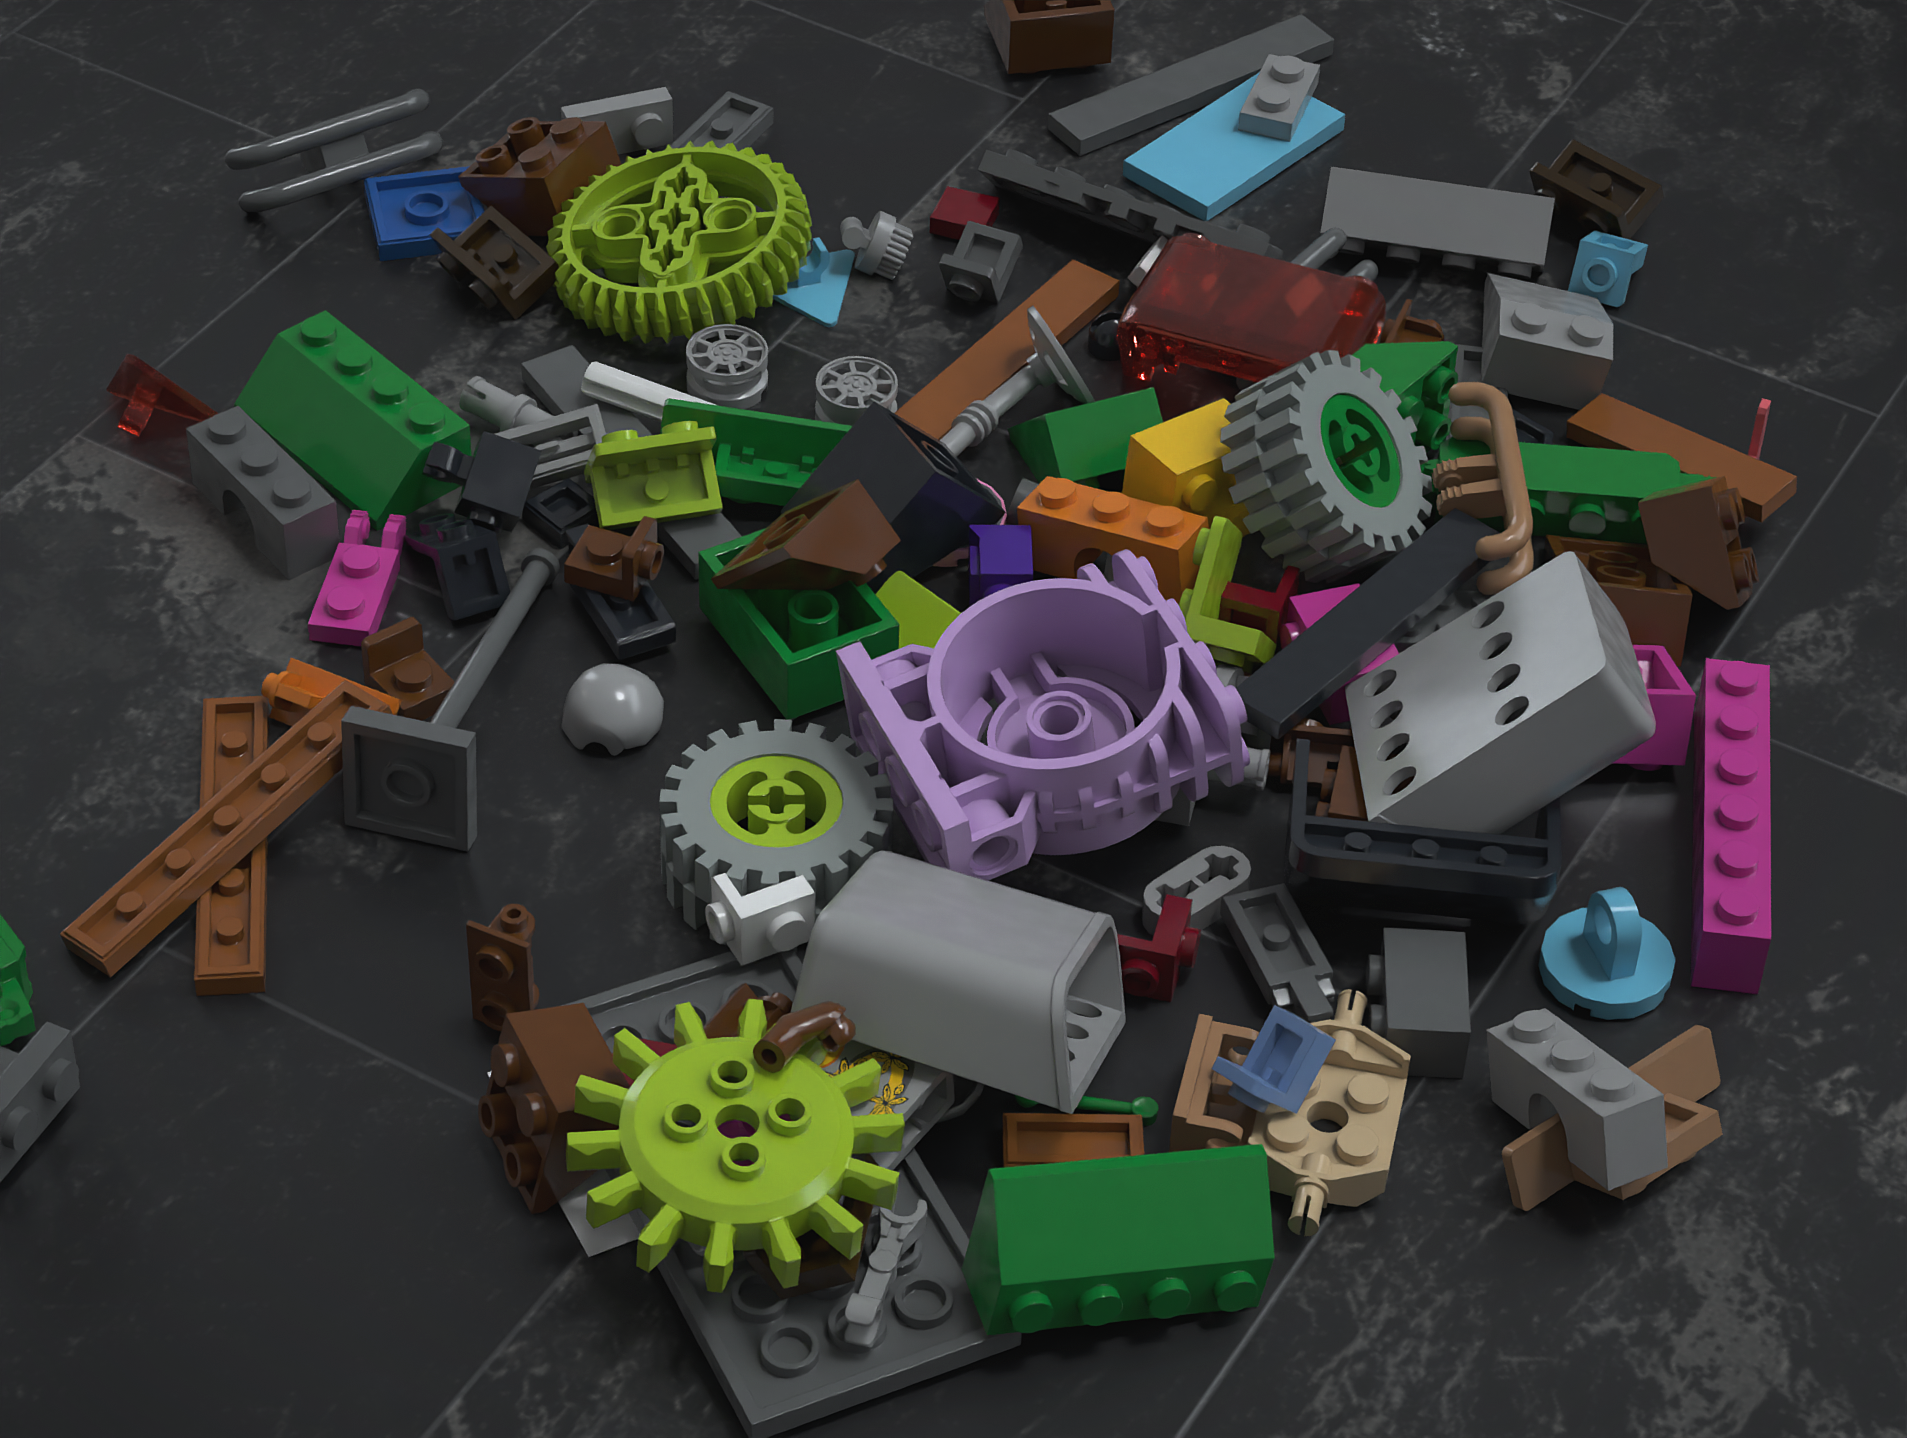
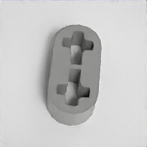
M1211 846L1197 852L1157 877L1146 886L1143 895L1141 918L1144 928L1149 934L1154 936L1166 894L1193 899L1190 927L1203 930L1222 918L1220 915L1221 897L1249 891L1251 874L1249 860L1243 853L1234 848Z

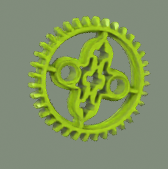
M689 141L682 148L673 149L668 144L665 150L655 153L647 149L646 155L636 159L626 156L625 163L618 167L606 165V174L603 176H589L588 187L575 188L574 199L562 202V212L553 216L554 227L548 231L549 241L546 248L548 255L559 265V269L555 272L556 282L553 284V287H556L558 297L563 301L564 307L572 311L575 319H583L588 329L600 327L604 336H611L618 332L623 341H628L639 335L645 344L649 343L654 337H663L668 344L674 336L685 335L690 340L695 333L704 328L721 324L735 325V320L742 316L750 319L754 318L755 308L758 306L772 307L773 295L787 294V283L798 280L799 268L807 265L806 255L811 250L810 241L812 234L810 227L812 226L806 197L802 194L801 187L795 181L794 175L787 173L782 163H772L769 154L756 156L752 147L737 151L733 143L717 148L713 141H709L703 147H695ZM754 205H757L758 207L766 210L767 212H756V208ZM603 268L604 275L611 281L595 275L588 269ZM618 283H638L639 287L621 285Z

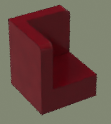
M1288 565L1275 593L1228 581L1221 595L1219 620L1262 631L1277 645L1276 655L1281 645L1279 637L1280 627L1287 622L1289 597L1297 596L1300 568Z

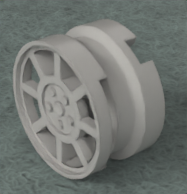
M721 324L698 331L688 341L686 346V364L688 367L687 391L690 396L718 406L744 410L761 401V393L768 390V346L759 333L740 325ZM725 335H736L740 337L737 340L726 339ZM715 336L719 338L718 341L713 343L706 341L707 338Z
M864 356L838 358L824 365L816 376L815 389L817 400L815 404V420L853 426L873 401L893 413L897 411L895 400L898 393L897 376L892 368L877 359ZM849 367L850 371L843 375L835 372L838 369ZM827 377L832 379L826 385H822Z

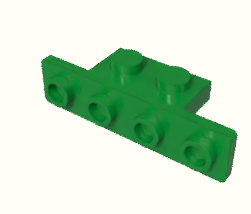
M671 398L666 399L664 402L661 429L666 425L682 421H696L698 428L715 427L717 440L712 448L714 463H716L715 470L720 497H727L734 502L743 504L760 502L785 506L852 427L850 425Z

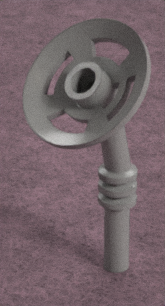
M1034 306L1027 309V319L1030 337L1036 353L1026 359L1028 362L1027 366L1011 377L985 400L973 401L953 419L952 429L940 441L945 443L956 457L966 447L977 446L997 427L998 418L1040 384L1045 389L1055 382L1082 404L1095 402L1071 360Z

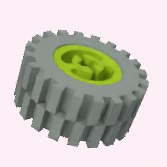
M774 719V731L759 732L755 720L739 723V736L729 738L723 729L707 735V751H703L692 744L681 753L682 768L671 765L665 776V789H661L662 882L667 884V898L672 907L676 909L683 906L684 921L695 930L707 922L705 908L707 905L712 904L711 878L726 873L742 897L803 875L815 892L816 922L821 911L872 854L882 850L892 852L893 798H891V784L887 774L878 775V760L869 751L856 757V741L848 736L841 734L833 743L827 741L826 727L809 723L806 732L799 733L792 732V720ZM748 817V831L737 825L740 820ZM805 817L816 823V825L806 831ZM710 932V939L716 941Z

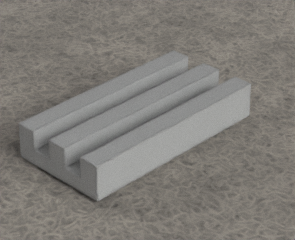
M594 404L495 433V435L528 445L591 426L593 432L559 442L554 440L535 447L542 452L538 464L541 465H537L530 489L584 474V469L592 451L589 449H592L595 444L602 443L601 437L607 433L598 404Z

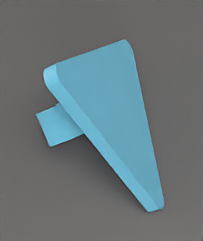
M818 237L813 238V250L806 257L807 265L799 268V279L787 283V294L773 295V299L825 327H833L838 321L855 253L847 249L829 253Z

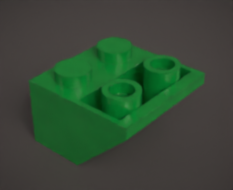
M1449 341L1365 344L1352 355L1360 359V372L1369 368L1374 369L1382 377L1379 388L1384 393L1393 389L1402 402L1396 409L1402 419L1411 416L1418 430L1410 434L1414 445L1424 446L1426 453L1431 449L1437 450L1440 443L1444 442L1449 435L1452 423L1451 419L1448 418L1450 408L1448 394L1450 388L1458 383V374L1455 372L1458 346Z

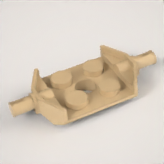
M1344 990L1338 995L1334 1020L1329 1019L1310 1023L1336 1039L1297 1114L1270 1103L1265 1113L1257 1110L1252 1135L1248 1139V1145L1262 1144L1267 1154L1269 1190L1292 1196L1291 1202H1294L1288 1226L1292 1232L1300 1235L1305 1213L1308 1215L1304 1236H1312L1319 1230L1322 1208H1327V1203L1357 1207L1385 1191L1411 1055L1361 1025L1364 1009L1367 1005V998L1359 991H1356L1352 1010H1349L1352 990ZM1320 1119H1327L1338 1123L1342 1129L1337 1132L1326 1133L1315 1129L1310 1123Z

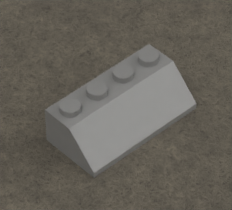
M1331 167L1320 233L1322 235L1334 227L1342 229L1346 234V243L1339 253L1364 255V249L1367 247L1387 250L1386 258L1398 262L1419 263L1420 255L1442 258L1441 266L1449 269L1475 271V265L1479 263L1498 266L1497 274L1501 276L1530 279L1532 271L1543 273L1555 198Z

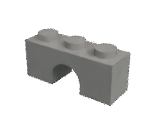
M1546 1008L1522 1012L1515 1016L1513 1020L1486 1030L1492 1101L1529 1130L1558 1113L1566 1132L1568 1160L1606 1190H1612L1668 1168L1663 1093Z

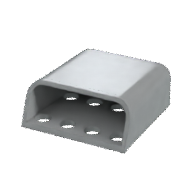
M1571 551L1557 556L1364 676L1344 686L1369 822L1501 835L1648 741L1656 730V720L1626 624L1605 592L1576 554ZM1387 717L1393 719L1390 724L1379 728ZM1404 743H1408L1400 754L1385 761L1394 749ZM1415 776L1406 788L1396 794H1392L1393 790L1402 781Z
M882 850L872 854L819 914L809 938L791 1009L792 1013L825 1001L839 1003L846 1008L843 1014L852 1020L856 1026V1035L852 1040L1073 1114L1126 1023L1117 930L1114 920L1109 914L1095 913Z

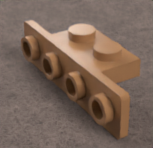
M1695 1025L1628 1068L1664 1094L1668 1168L1608 1191L1568 1160L1566 1132L1562 1120L1557 1113L1505 1146L1502 1150V1158L1513 1205L1528 1211L1574 1180L1624 1200L1629 1196L1640 1193L1646 1188L1648 1183L1677 1164L1690 1160L1697 1151L1723 1135L1718 1111L1696 1103L1697 1100L1716 1089L1721 1081L1710 1029Z

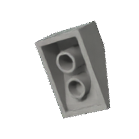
M1488 273L1484 289L1481 382L1495 388H1506L1505 390H1508V394L1581 410L1600 395L1613 362V323L1597 297Z

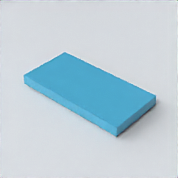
M1257 73L1126 158L1123 163V176L1197 218L1209 221L1343 131L1345 114L1311 97L1290 142L1238 130L1240 111L1259 75Z

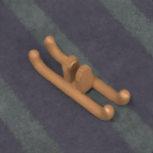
M1459 382L1454 384L1449 390L1448 396L1451 403L1456 406H1478L1484 408L1489 414V419L1469 416L1457 418L1451 423V435L1453 438L1461 441L1478 440L1484 442L1489 446L1491 454L1460 457L1455 460L1449 459L1448 461L1442 460L1441 464H1436L1437 467L1433 468L1432 479L1435 488H1438L1439 492L1441 491V494L1437 495V509L1439 515H1443V517L1454 508L1475 519L1502 516L1504 531L1500 534L1480 538L1475 546V552L1482 560L1493 561L1509 557V562L1504 567L1485 571L1477 578L1476 585L1481 593L1496 595L1532 572L1534 562L1531 542L1533 530L1532 511L1513 410L1507 396L1494 386L1482 382Z

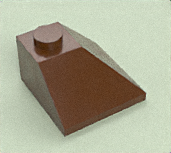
M856 479L785 511L715 574L711 580L717 589L829 590L850 580L858 587L876 577L886 568L887 564L882 558L901 540L863 485Z

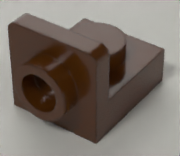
M644 516L631 537L588 525L564 563V581L634 602L646 580H654L662 565L664 547L662 544L657 543V519Z
M409 617L365 637L361 642L365 686L402 700L397 716L422 721L436 713L455 681L424 650L422 625L415 617Z

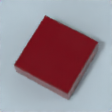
M947 186L930 216L929 233L960 240L968 220L992 227L999 215L1000 198Z

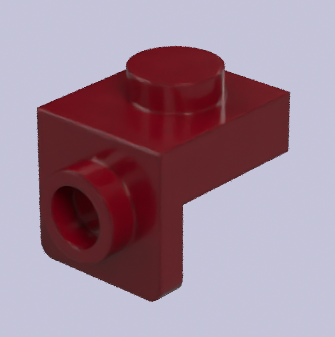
M1166 894L1152 941L1117 934L1124 993L1167 1002L1172 1001L1181 967L1193 969L1198 953L1201 929L1190 927L1193 899Z

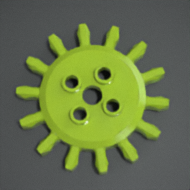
M757 999L747 1000L738 1019V1037L711 1039L707 1038L702 1021L691 1003L677 1004L674 1023V1043L677 1048L661 1057L627 1029H622L614 1035L613 1063L634 1081L630 1089L585 1075H580L575 1088V1113L619 1126V1130L567 1133V1172L619 1168L621 1175L587 1192L586 1220L595 1229L639 1208L650 1221L641 1230L638 1238L636 1266L649 1273L667 1256L674 1243L681 1238L706 1247L703 1259V1272L707 1291L723 1292L733 1271V1251L763 1248L769 1258L771 1270L782 1287L785 1289L797 1286L801 1263V1248L795 1238L811 1229L850 1260L860 1252L863 1224L838 1204L840 1198L843 1195L892 1210L896 1200L899 1172L852 1158V1154L899 1152L902 1148L905 1126L903 1113L851 1115V1107L878 1095L881 1066L877 1061L872 1058L830 1077L819 1067L825 1060L827 1051L822 1048L820 1041L815 1037L803 1045L782 1070L778 1072L764 1070L757 1064L753 1055L754 1046L766 1034L767 1027L763 1000ZM790 1114V1119L793 1121H785L779 1118V1116ZM689 1120L696 1125L686 1128L678 1126L676 1122ZM739 1120L750 1124L756 1132L750 1137L731 1139L721 1134L717 1128L727 1121ZM749 1159L752 1162H754V1164L750 1166H739L735 1164L733 1161H744Z

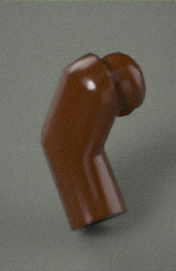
M825 1001L780 1017L754 1046V1059L764 1070L778 1072L782 1070L803 1045L815 1037L820 1041L825 1051L836 1052L840 1046L846 1045L856 1035V1026L852 1020L843 1014L846 1011L845 1007L839 1003Z

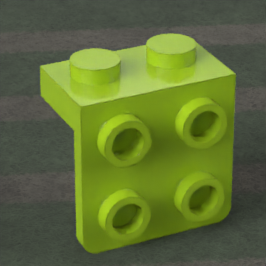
M1215 516L1211 528L1203 527L1197 537L1193 553V564L1200 566L1194 590L1188 588L1184 590L1179 607L1186 621L1187 633L1194 643L1199 641L1205 643L1214 662H1216V666L1220 664L1240 667L1243 671L1252 674L1254 665L1262 667L1274 657L1277 645L1260 630L1219 620L1221 595L1228 581L1231 582L1243 534L1228 518Z

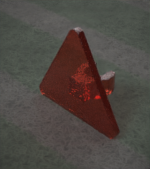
M126 354L106 389L115 396L129 400L117 427L137 437L144 430L154 408L200 422L218 414L147 363L131 354Z

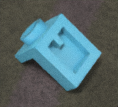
M1593 231L1580 240L1568 291L1597 297L1599 302L1614 307L1621 306L1625 302L1631 274L1640 269L1644 264L1648 244Z

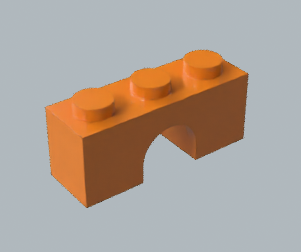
M1047 476L1017 507L1018 525H1031L1034 571L1059 578L1077 579V570L1082 566L1093 563L1103 551L1113 556L1117 552L1128 549L1136 558L1144 556L1148 560L1155 573L1158 590L1165 600L1173 598L1179 605L1184 590L1186 588L1194 590L1200 566L1193 564V553L1200 530L1203 527L1209 529L1208 517L1182 511L1174 506H1162L1131 498L1120 492H1108L1077 484L1069 479Z

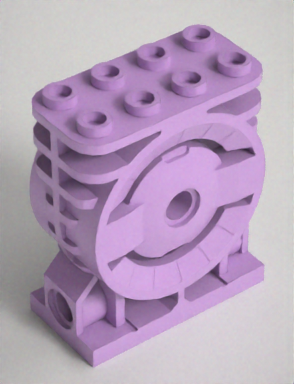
M1128 549L1115 553L1112 556L1114 581L1109 583L1096 565L1090 563L1077 570V579L1036 580L997 591L962 612L944 631L934 649L910 644L872 660L860 641L836 651L851 737L856 741V746L861 754L869 751L878 760V775L887 774L891 784L893 808L925 862L984 880H991L1027 865L1032 853L1045 855L1084 853L1105 848L1133 836L1157 819L1162 812L1172 808V800L1179 788L1192 802L1208 796L1207 771L1212 769L1224 785L1228 787L1241 783L1244 780V767L1250 764V757L1247 746L1241 736L1240 724L1247 721V713L1242 698L1233 685L1224 687L1217 676L1215 662L1208 647L1202 641L1194 643L1189 636L1186 621L1179 605L1173 598L1168 600L1163 598L1158 590L1155 573L1144 556L1136 558ZM993 698L999 706L994 714L992 707L987 703ZM1129 708L1141 721L1140 725L1136 728ZM987 726H988V731H987V743H988V746H986V745H984L983 743L980 742V741H981V738H982V735H983V732L985 731V729L987 728Z

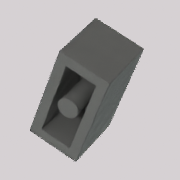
M1384 928L1380 955L1369 954L1367 959L1366 995L1378 996V1005L1370 1004L1368 1029L1411 1055L1408 1076L1463 1079L1471 1035L1465 932Z

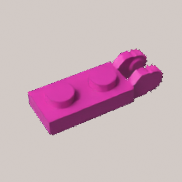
M352 510L345 527L344 543H339L308 622L309 640L361 646V642L365 637L378 631L400 571V555L407 529L405 516L389 515L383 529L381 547L365 545L370 533L369 513L367 511Z

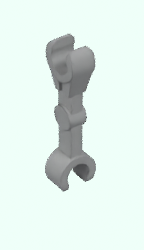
M919 1199L916 1212L910 1216L894 1214L895 1203L892 1210L879 1207L878 1225L880 1239L876 1250L869 1256L868 1270L859 1293H853L848 1301L845 1320L849 1324L844 1334L845 1342L865 1347H872L874 1345L882 1319L883 1302L890 1284L897 1277V1266L901 1255L925 1232L927 1202L925 1200Z

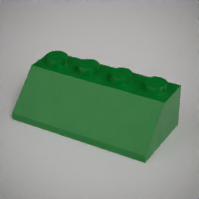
M326 310L276 335L234 403V407L239 406L310 476L353 511H367L369 513L370 526L376 531L385 527L389 515L406 516L461 487V485L438 481L422 474L429 451L432 449L434 442L449 445L458 449L463 454L472 457L470 425Z
M1262 1144L989 1169L961 1269L986 1335L1016 1332L1033 1333L1044 1329L1082 1325L1100 1326L1110 1322L1148 1318L1167 1319L1177 1315L1214 1311L1233 1312L1243 1308L1258 1307L1275 1258L1267 1154Z

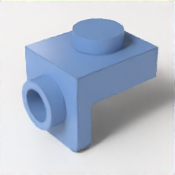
M1274 1005L1243 1065L1240 1066L1218 1056L1211 1069L1233 1082L1228 1094L1249 1107L1265 1113L1269 1104L1273 1103L1297 1114L1336 1039L1295 1014Z

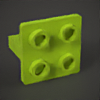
M682 421L664 426L661 429L662 434L638 437L636 430H621L602 436V443L593 446L584 469L586 483H592L600 528L615 530L635 527L639 525L644 516L657 519V523L720 514L723 507L712 454V448L717 440L715 427L698 428L696 421Z

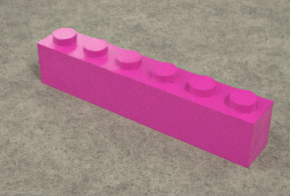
M1706 658L1694 712L1691 986L1758 994L1771 942L1770 665Z

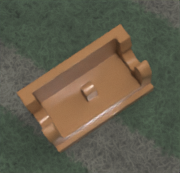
M1199 1014L1173 1112L1169 1152L1248 1145L1257 1110L1230 1096L1228 1091L1233 1082L1211 1068L1218 1056L1242 1066L1247 1056L1236 1053L1232 1048L1241 1046L1251 1050L1259 1032L1246 1027L1212 1021L1213 1016Z

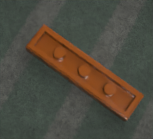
M1603 393L1567 420V438L1587 447L1667 453L1679 461L1680 473L1700 474L1704 477L1710 475L1717 478L1725 476L1728 489L1738 488L1745 516L1759 522H1763L1796 494V475Z

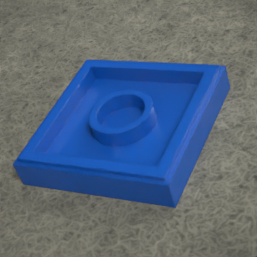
M470 166L363 179L365 199L380 261L440 254L442 251L429 235L438 227L454 241L485 212L483 203L465 190L458 178Z

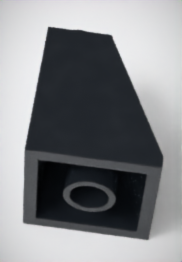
M873 401L780 511L783 514L785 511L858 479L901 540L882 558L887 564L886 568L866 583L874 594L879 591L895 572L902 571L909 577L914 578L969 541L970 525H994L1006 513L945 443Z

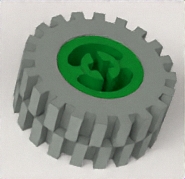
M1327 350L1321 354L1316 352L1239 392L1235 396L1237 401L1227 407L1224 417L1231 424L1221 428L1220 438L1222 444L1231 448L1230 453L1221 457L1224 473L1234 474L1237 485L1229 488V492L1234 504L1244 502L1249 515L1242 520L1249 532L1252 534L1260 530L1265 537L1261 548L1271 558L1283 554V569L1286 570L1288 565L1298 567L1300 572L1304 571L1305 581L1314 583L1324 579L1326 583L1337 581L1404 550L1413 543L1412 541L1418 539L1424 533L1426 527L1421 521L1430 518L1432 504L1422 497L1433 491L1431 476L1421 473L1420 465L1428 462L1424 446L1414 445L1410 434L1418 430L1411 416L1402 419L1396 409L1402 401L1393 389L1384 393L1379 388L1382 377L1374 369L1369 368L1360 372V359L1350 354L1340 358L1339 352L1335 350Z

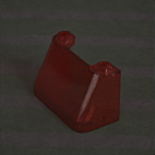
M1186 233L1182 236L1172 237L1167 241L1124 309L1117 327L1123 374L1151 381L1158 365L1164 364L1165 372L1176 375L1182 362L1253 382H1259L1316 352L1321 354L1327 350H1335L1339 352V356L1342 358L1348 354L1353 355L1365 344H1376L1386 319V301L1384 296L1378 291L1377 285L1365 277L1356 275L1344 277L1212 243L1199 234Z

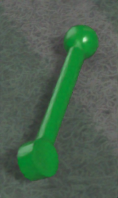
M1014 1094L1015 1102L1023 1108H1032L1039 1103ZM1083 1096L1076 1109L1117 1115H1142L1143 1126H1150L1156 1122L1159 1109L1157 1102L1150 1097H1138L1131 1103Z

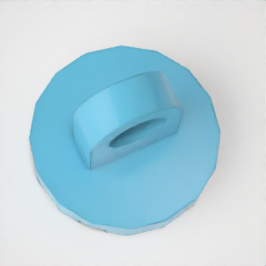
M1616 887L1593 893L1590 897L1588 908H1580L1560 916L1546 930L1538 966L1544 985L1564 1005L1574 1010L1576 1003L1581 1007L1591 1009L1590 1016L1605 1020L1629 1019L1654 1010L1664 999V994L1670 987L1675 957L1670 941L1653 923L1639 916L1634 899L1627 889Z

